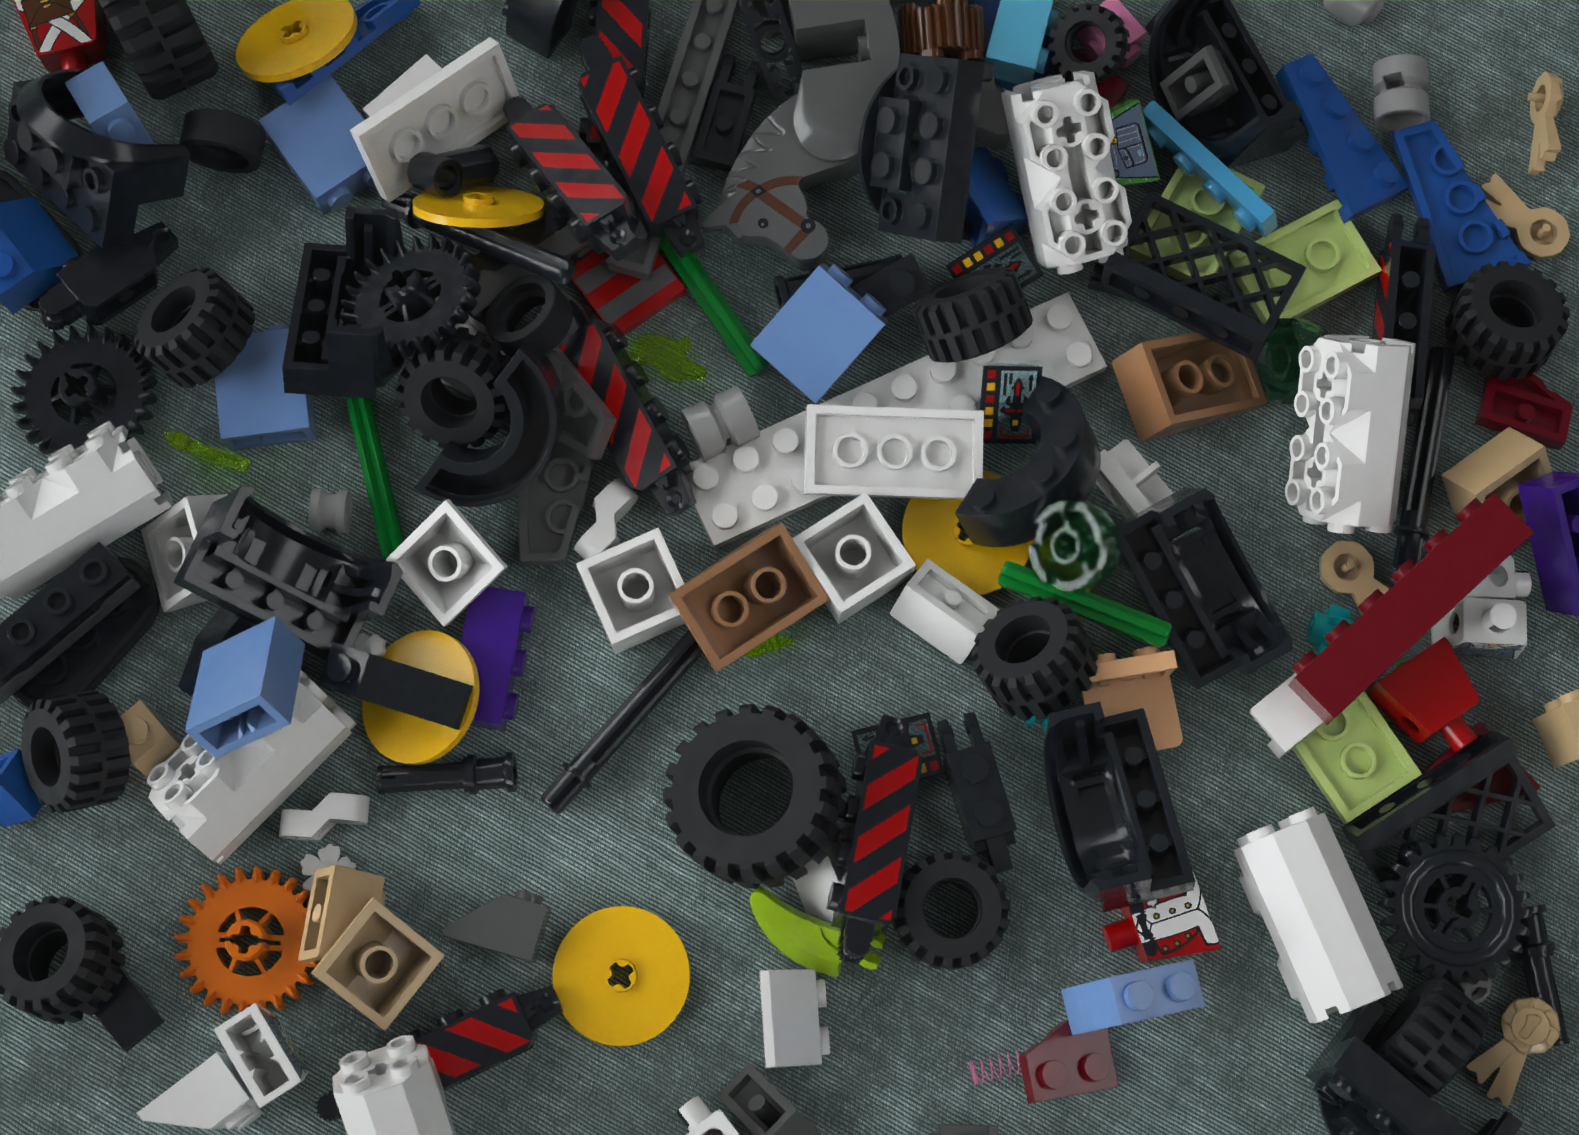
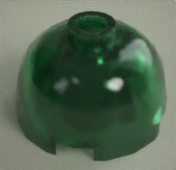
M1278 319L1265 343L1268 344L1265 354L1266 365L1258 364L1259 380L1269 400H1278L1281 404L1294 405V399L1298 393L1300 375L1299 353L1304 346H1313L1319 337H1324L1327 334L1331 335L1328 330L1308 319Z
M1059 501L1047 506L1037 516L1034 523L1040 524L1035 532L1034 544H1029L1028 551L1032 567L1042 582L1052 584L1059 590L1066 592H1079L1101 585L1114 572L1121 557L1122 542L1119 529L1107 512L1087 502Z

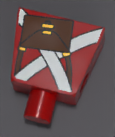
M13 0L33 48L48 73L67 69L89 68L88 65L107 59L106 13L99 0Z

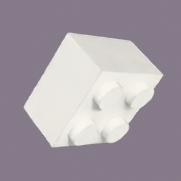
M866 492L792 538L830 600L825 602V605L838 624L910 579L916 566Z
M659 527L576 563L581 580L615 655L685 624L668 596L669 593L683 585L684 582Z

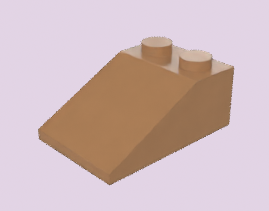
M1196 332L1141 342L1111 361L1140 442L1176 435L1268 404L1253 361Z
M783 523L763 531L668 594L715 672L720 671L830 600Z

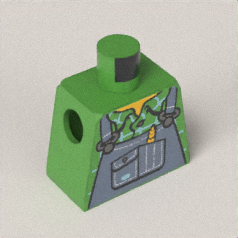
M1131 98L1110 108L1115 134L1110 143V153L1116 182L1122 186L1160 180L1140 101Z

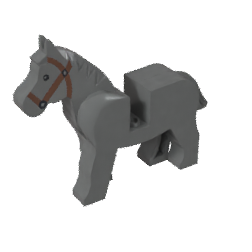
M786 0L790 33L800 62L856 54L857 62L803 70L798 94L782 103L762 122L737 157L725 182L720 206L701 223L703 235L727 233L739 248L743 245L767 247L781 256L791 266L801 271H809V268L818 267L826 260L828 256L827 232L819 222L808 218L807 203L802 192L839 179L851 178L860 173L858 146L865 112L877 88L891 72L898 68L900 44L891 6L906 0ZM968 0V4L976 2V0ZM994 75L992 81H983L975 143L982 144L993 150L1007 149L1010 134L1001 97L1002 92L996 91ZM900 94L898 97L899 99L920 101L918 96ZM922 110L916 121L911 140H920L919 122L923 116Z

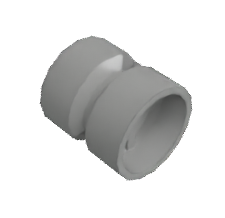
M1399 54L1388 56L1375 62L1372 67L1373 91L1377 95L1373 100L1375 127L1380 130L1394 132L1429 122L1431 120L1429 93L1426 92L1429 87L1428 61L1422 56L1414 54Z
M737 385L716 394L711 405L701 401L680 411L689 437L700 458L702 457L703 462L725 453L726 444L728 443L738 447L760 437L751 408Z

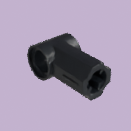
M484 144L438 154L420 152L410 160L407 176L414 188L443 198H451L462 189L493 183L495 176L499 174V159L495 157L492 147Z

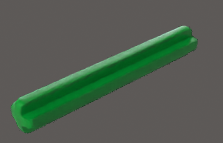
M664 236L660 246L661 251L743 371L750 378L761 374L769 366V362L750 346L754 341L701 262L694 253L680 258Z
M350 397L347 399L346 404L381 554L386 561L404 542L372 402L370 398Z
M1006 561L998 577V584L1004 588L1030 598L1041 596L1043 601L1048 597L1056 598L1060 604L1066 603L1076 616L1156 647H1164L1171 632V624L1169 622L1017 563Z

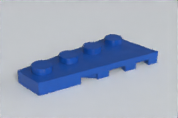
M365 1L354 8L358 25L352 40L334 59L317 70L301 77L268 84L290 106L394 24L406 20L412 14V10L421 4L420 1Z
M1313 53L1284 65L1275 75L1287 101L1295 102L1302 114L1298 120L1304 123L1309 133L1306 140L1312 155H1319L1327 172L1322 178L1328 191L1336 192L1342 204L1338 212L1344 224L1402 195L1410 187Z
M1432 120L1394 131L1391 141L1404 178L1410 186L1408 189L1418 218L1430 220L1429 244H1434L1436 249L1435 266L1444 292L1462 288L1468 277L1475 270L1479 272L1480 268L1488 263L1495 267L1498 261H1508L1510 266H1514L1516 262L1526 264V269H1528L1531 265L1530 260L1524 251L1520 252L1510 238L1511 232L1503 220L1497 219L1485 201L1487 197L1478 183L1474 185L1463 168V161L1436 121Z

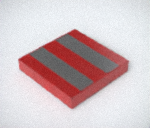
M593 251L574 264L576 266V273L570 280L597 317L603 322L617 325L624 335H627L686 294V288L659 253L649 281L608 270L607 262L610 255L605 251L599 255Z

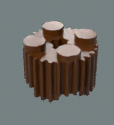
M937 0V4L929 5L925 8L919 7L918 10H916L915 2L904 4V6L898 9L900 53L976 62L985 61L984 16L981 6H968V0Z

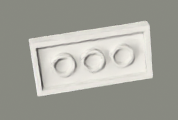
M491 37L487 38L350 129L380 196L388 203L413 187L408 180L407 170L410 160L417 153L431 152L438 154L472 147L509 122L502 109L504 108L503 105L509 98L519 96L500 44Z
M807 404L804 495L858 497L866 492L869 497L963 500L976 479H983L984 411Z

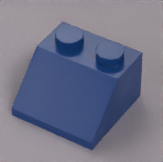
M974 147L964 221L973 224L970 241L974 247L1011 223L1020 236L1024 234L1028 222L1023 196L1020 193L1014 194L1007 182L1008 173L1004 164L998 157L993 159L987 147Z
M35 197L0 202V301L12 314H15L58 284L56 273L60 271L61 267L68 260L79 256Z

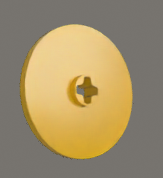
M291 0L264 14L242 35L235 53L237 64L244 75L259 82H282L306 75L324 66L345 49L356 32L358 25L357 15L347 0Z
M476 186L462 189L451 198H443L424 192L413 199V213L419 218L437 224L467 228H497L526 224L541 218L544 215L545 209L543 199L534 194L516 189L491 186Z
M983 470V479L1001 478V476L993 472ZM911 498L904 513L901 533L903 547L916 564L915 572L918 571L928 558L977 594L985 596L1004 588L998 584V577L1006 561L1025 566L1032 550L1033 541L1008 547L980 546L972 544L969 538L964 542L959 539L961 530L958 525H961L955 514L963 500Z
M415 631L393 642L386 648V653L380 657L472 685L473 689L459 730L362 700L363 723L371 743L385 757L408 765L426 764L437 760L451 751L460 742L474 719L480 691L479 675L475 661L468 649L460 641L439 631Z
M630 906L604 908L589 914L575 924L566 934L557 950L552 972L553 988L562 1004L564 1011L562 1014L566 1020L585 1037L610 1046L640 1044L664 1032L676 1020L683 1009L688 997L691 980L688 954L683 942L674 929L657 915ZM618 964L622 968H626L629 965L632 967L633 972L629 975L631 982L629 987L625 988L622 984L615 986L611 984L610 980L615 975L612 970L614 965Z

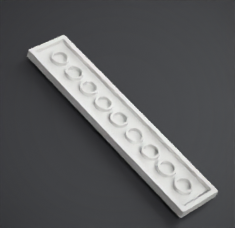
M1069 292L1029 309L1033 318L1032 325L1021 336L999 349L972 359L949 363L934 362L927 355L819 405L980 410L983 366L1043 367L1042 376L1053 379L1066 388H1070L1105 372L1107 365ZM1002 371L998 420L1009 416L1000 412V409L1003 406L1010 408L1005 403L1008 396H1011L1010 403H1013L1014 390H1011V387L1014 386L1017 378L1021 379L1022 385L1025 387L1021 395V403H1024V396L1028 399L1036 387L1037 371ZM1008 373L1006 395H1003L1004 374ZM1010 373H1013L1012 385H1009ZM1032 374L1034 380L1032 382V391H1029L1030 380L1028 379ZM806 410L759 431L760 437L737 447L730 444L726 446V452L705 462H703L701 457L689 463L693 471L687 475L697 502L693 506L714 550L831 497L826 495H804Z

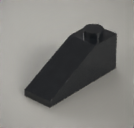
M335 642L332 643L318 686L457 730L460 728L473 689L472 685Z

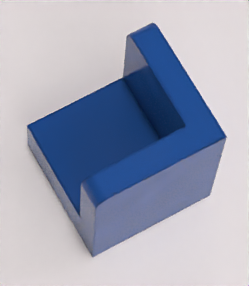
M20 749L0 755V824L8 827L33 819L42 807L36 793L33 792L30 786Z

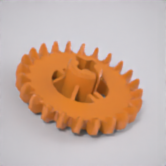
M259 865L254 867L251 879H248L246 872L241 867L235 868L234 882H231L226 875L218 873V890L207 884H201L206 900L204 902L193 898L187 900L188 904L195 910V916L181 915L178 917L180 922L190 928L189 932L174 935L176 941L188 944L187 949L174 955L176 960L190 961V965L181 971L179 976L181 978L197 977L196 982L189 989L191 994H198L208 990L203 1001L204 1006L210 1007L222 999L220 1014L228 1015L236 1004L238 1005V1013L254 1003L268 1010L269 1002L277 1010L283 1011L285 1009L284 995L287 994L293 999L299 1000L301 993L297 984L301 982L313 985L314 980L307 970L308 968H315L320 960L308 963L298 961L308 909L305 905L310 898V891L303 890L295 895L298 881L294 877L289 878L281 886V871L278 869H274L269 878L265 880L263 868ZM252 908L268 911L259 922L245 919L242 914V910ZM235 915L237 922L233 923L227 932H221L231 916ZM274 916L283 928L284 935H273L270 928L267 927ZM251 933L257 936L258 939L281 943L280 945L257 943V945H251L249 948H246L232 941L223 942V939L241 940L242 937H249ZM219 949H226L228 954L233 957L229 968L225 965ZM272 952H282L278 961L268 970L264 960ZM244 961L256 963L262 974L243 976L236 974L235 971Z

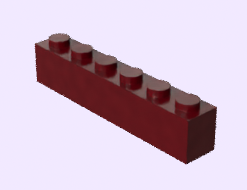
M1495 493L1483 503L1474 498L1456 515V518L1462 522L1450 534L1444 528L1437 532L1423 546L1429 553L1416 564L1411 558L1408 559L1390 577L1396 582L1394 586L1385 594L1377 588L1357 607L1363 614L1353 624L1350 625L1345 619L1341 621L1325 637L1330 644L1318 656L1310 650L1291 668L1297 675L1288 686L1326 725L1335 719L1534 533Z

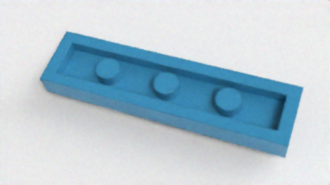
M1152 100L1142 110L1150 142L1159 149L1165 145L1175 155L1172 157L1175 164L1186 175L1191 176L1195 173L1205 182L1202 185L1203 189L1215 202L1221 204L1225 201L1235 210L1233 213L1234 218L1248 232L1256 229L1266 238L1278 226L1275 210L1156 101Z

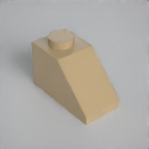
M139 700L120 716L128 736L130 762L148 778L150 771L156 765L165 762L181 746L182 741L156 710L142 700Z
M336 864L315 870L298 961L308 963L322 960L372 897L384 906L385 893L383 886L385 877Z

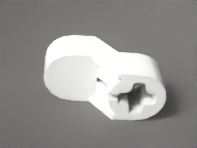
M618 478L612 481L594 498L592 506L596 511V523L583 534L574 547V550L584 560L615 547L620 542V538L617 536L616 523L628 513L639 497L622 479Z
M330 792L312 811L284 809L281 812L279 837L319 842L336 824L365 825L368 823L370 797Z

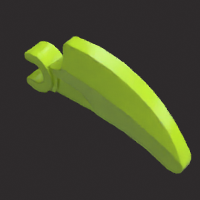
M758 887V889H754L749 898L750 905L759 926L768 939L782 953L796 963L809 969H815V972L838 977L842 969V960H839L840 957L837 955L840 928L833 927L831 923L797 910L781 901L765 888ZM882 932L877 936H873L870 945L882 949L887 935ZM869 951L859 964L870 970L877 969L882 955Z

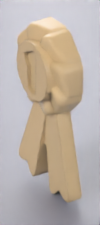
M1546 71L1538 77L1533 92H1529L1527 100L1530 101V120L1535 124L1528 175L1537 176L1539 172H1544L1546 161L1555 162L1557 153L1561 152V143L1554 118L1557 117L1563 103V80L1557 74Z
M1494 173L1489 183L1481 185L1480 188L1486 197L1491 200L1485 201L1497 219H1502L1507 228L1514 231L1520 251H1524L1525 254L1537 261L1560 254L1570 238L1568 224L1564 216L1548 207L1530 210L1498 174Z
M1337 541L1319 559L1321 581L1333 593L1351 594L1357 607L1377 588L1383 594L1390 589L1373 578V557L1358 542Z
M1538 997L1518 998L1511 1002L1501 1016L1504 1038L1467 1065L1470 1071L1477 1073L1479 1084L1484 1083L1497 1068L1500 1069L1487 1093V1097L1491 1099L1499 1098L1506 1107L1511 1103L1527 1054L1547 1052L1560 1036L1561 1028L1557 1011Z

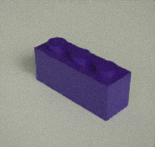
M1552 471L1519 484L1518 489L1526 524L1534 531L1530 536V542L1546 611L1579 616V473Z
M488 586L468 605L461 643L468 649L475 661L480 683L477 710L470 726L506 731L507 721H514L516 718L519 694L513 693L516 676L523 677L527 661V650H522L521 646L524 632H532L535 618V607L529 606L530 601L526 592Z

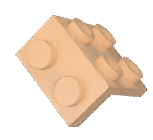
M1148 646L1134 650V657L1116 659L1115 653L1097 655L1098 660L1095 663L1098 669L1096 675L1090 677L1092 685L1088 691L1081 692L1083 704L1087 705L1100 701L1104 717L1144 708L1156 750L1161 751L1178 747L1183 741L1170 679V675L1178 668L1174 650L1161 652L1159 647Z

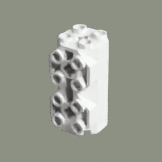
M1084 70L1073 72L1074 81L1065 82L1062 74L1052 75L1014 86L1013 92L1006 90L1001 93L1036 261L1038 264L1045 266L1046 269L1056 268L1059 275L1078 272L1083 269L1082 263L1098 259L1099 263H1106L1109 256L1115 254V252L1124 255L1123 248L1128 244V228L1132 223L1126 189L1116 182L1110 153V143L1115 134L1108 100L1099 95L1094 72Z
M1327 334L1324 337H1319L1313 346H1304L1300 351L1298 393L1294 399V408L1297 416L1306 417L1309 428L1303 435H1295L1290 441L1291 462L1289 481L1285 487V496L1290 505H1297L1300 515L1303 516V522L1327 525V531L1341 534L1354 533L1355 526L1365 527V530L1376 533L1392 532L1393 522L1396 521L1416 343L1382 337V340L1369 339V336Z
M108 421L87 434L89 439L79 448L74 449L69 444L49 456L48 460L50 462L44 466L46 471L36 474L31 467L8 481L10 486L0 494V599L7 595L14 600L20 598L62 573L98 542L107 546L172 507L173 499L169 491L161 494L156 485L163 482L158 470L134 437L125 441L128 430L123 425L115 428L111 421Z
M300 670L290 725L217 759L187 734L181 746L165 762L156 765L150 771L147 784L152 789L148 798L168 821L172 819L180 828L178 831L210 860L221 865L352 733L351 729L357 723Z
M1313 806L1278 822L1281 829L1275 832L1273 825L1269 824L1236 839L1239 848L1233 850L1242 870L1239 881L1253 912L1263 917L1279 953L1277 966L1291 998L1301 1003L1310 1024L1329 1019L1328 1015L1336 1011L1340 1015L1391 994V991L1404 987L1325 812L1318 815Z
M402 1035L389 1041L385 1047L370 1052L363 1050L354 1051L339 1060L341 1070L332 1076L333 1094L348 1135H456L434 1060L430 1057L427 1045L416 1044L414 1036Z

